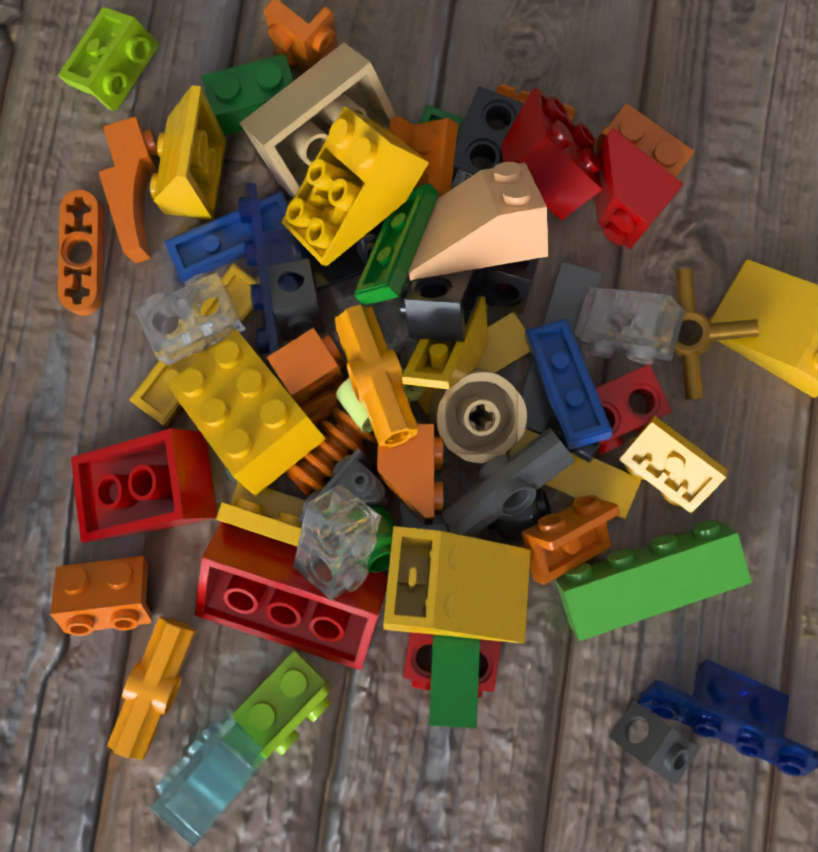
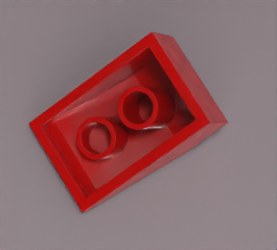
M170 428L70 457L81 543L185 526L217 518L207 440L200 431Z

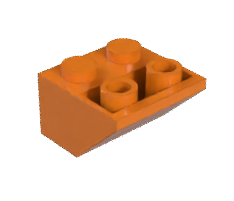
M417 424L418 435L410 438L406 443L393 447H379L378 445L377 470L383 485L423 525H432L434 514H441V510H443V482H434V470H442L443 437H434V424Z

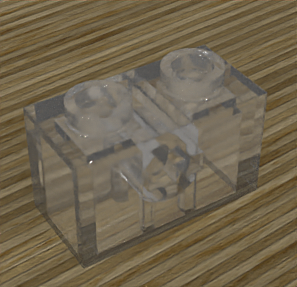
M588 286L574 337L588 346L587 352L598 357L613 358L614 353L625 354L628 359L642 364H653L655 359L672 361L685 310L670 295Z

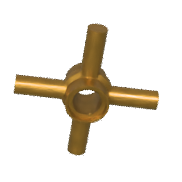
M681 268L675 270L678 314L670 319L666 328L622 332L623 349L668 345L674 354L682 357L685 400L703 399L700 355L709 349L712 341L759 337L758 319L711 323L705 315L696 311L693 268ZM687 323L697 325L703 334L701 340L692 346L683 345L676 338L677 330Z

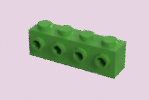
M704 521L694 525L691 532L679 536L663 535L656 537L650 541L649 546L634 551L632 549L615 551L609 554L605 561L593 565L583 563L556 578L555 581L564 610L574 634L579 641L752 583L738 532L722 521Z

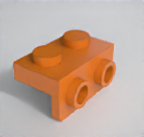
M271 0L263 9L269 28L267 33L275 49L273 54L277 56L286 53L290 70H293L295 67L303 74L338 47L334 13L327 6L309 24L280 0Z
M594 495L582 496L575 499L572 506L559 513L541 517L538 520V524L523 531L522 537L525 549L531 550L530 569L533 580L546 585L611 548L606 521L620 514L618 504L601 500L598 496Z
M137 556L56 566L51 616L65 633L77 636L88 635L93 630L101 629L131 630L138 625L152 623V612L146 604L148 563L145 557Z

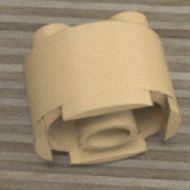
M475 368L452 388L435 389L429 405L430 424H434V434L436 437H443V445L452 453L469 462L487 463L495 457L506 455V452L516 442H519L525 432L527 410L524 399L519 391L507 379L487 370ZM476 406L485 410L484 416L477 417L475 424V422L469 419V413L474 412Z

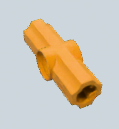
M360 304L346 308L343 313L335 317V326L342 348L348 359L347 370L358 402L364 403L379 447H393L406 443L410 438L418 435V427L403 390L405 384L402 382L403 373L396 353L392 348H387L372 307H364Z
M164 616L158 618L143 658L133 667L123 690L122 698L126 700L107 744L115 754L128 759L143 760L150 751V746L157 734L163 714L166 715L171 708L181 685L182 676H179L197 632V629L189 624Z

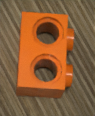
M314 327L267 357L284 386L299 405H302L323 391L331 389L335 384L344 379L340 368L346 364L342 359L340 351L329 335L321 339Z

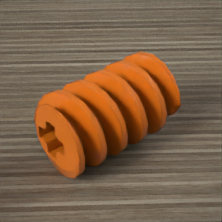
M338 408L332 411L337 423L336 425L325 420L319 423L326 439L286 471V475L307 497L313 493V489L322 490L327 485L325 477L333 478V469L343 457L350 455L351 452H355L358 448L367 455L362 442L364 439L376 445L378 444L377 439L371 432H362L351 416Z

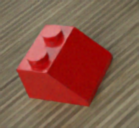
M612 128L596 156L601 164L599 176L603 189L595 195L597 223L603 228L604 235L612 243L618 246L624 245L631 250L684 184L616 129Z

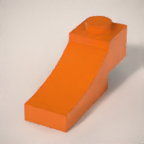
M134 116L103 126L115 166L99 171V176L123 253L136 264L151 259L145 232V197L151 173L158 172L159 170L154 157L158 155L156 137L152 129L145 131L137 117Z

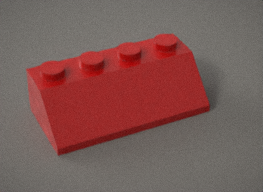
M221 521L202 556L194 615L361 670L387 592L388 574L382 572L369 573L367 570H359L353 567L350 562L309 548H300Z

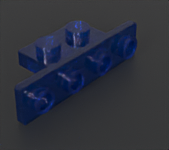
M247 183L245 197H238L239 216L241 224H249L251 240L244 241V253L247 268H255L257 283L250 285L252 310H260L262 328L255 329L258 354H266L267 358L278 350L275 327L276 317L273 311L267 266L307 259L306 248L288 229L263 232L256 183ZM297 273L286 274L280 279L279 287L287 292L296 291L303 285L304 278Z
M706 659L699 665L693 695L659 680H655L640 693L638 703L650 708L656 716L663 719L676 720L692 727L693 731L700 736L716 738L730 744L742 755L758 757L776 765L782 773L791 776H805L818 768V751L784 737L790 696L711 660Z

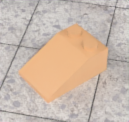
M503 162L494 168L480 170L436 200L408 271L410 281L548 256L547 206L526 163Z

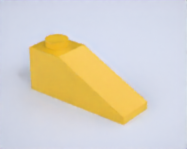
M481 296L464 342L431 339L419 340L402 375L403 384L450 389L478 366L488 342L485 297Z

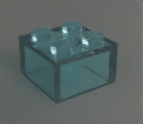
M232 716L222 725L214 720L186 750L193 758L190 760L184 755L154 788L161 796L150 809L194 847L258 771L265 760L259 753L262 747Z

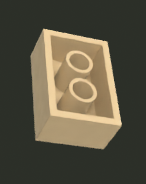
M344 42L240 122V125L278 184L293 199L307 175L309 166L316 159L325 143L332 124L338 119L344 106L383 125L388 130L390 119L396 117L371 62Z

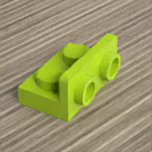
M102 7L58 76L69 86L95 96L108 109L117 111L158 49L159 44L135 17Z
M295 649L231 716L262 747L259 753L265 759L275 750L280 755H283L299 738L300 734L295 729L306 717L314 722L332 703L326 696L331 692L333 685Z

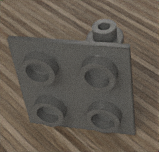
M358 448L352 456L346 455L337 463L332 472L333 478L322 490H316L306 499L302 506L303 513L297 520L325 538L358 498L368 506H381L385 508L390 502V491L377 478V467Z

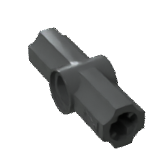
M549 428L513 456L501 455L488 461L479 472V481L444 506L443 510H441V515L455 534L473 537L500 516H514L526 510L535 500L536 490L574 463L575 460L556 434Z

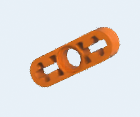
M73 190L63 197L59 209L58 298L65 308L77 315L85 316L97 311L103 300L104 209L90 192ZM82 203H85L91 209V212H86L83 215V227L87 231L92 232L91 234L81 231V221L73 214L74 211L81 210ZM81 242L89 243L92 247L91 257L84 263H74L71 259L73 247ZM72 271L82 274V286L90 292L89 296L82 297L81 304L71 297L72 293H77L80 290V279L71 274Z

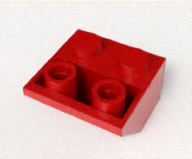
M536 87L530 92L501 144L503 162L526 163L547 208L561 221L603 190L599 176L601 164L593 149V145L596 144L594 136L583 123L576 125L569 118L566 108L555 96L548 98Z

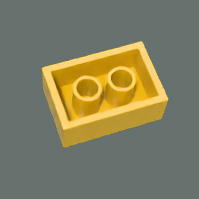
M237 329L167 384L231 475L254 496L326 439Z

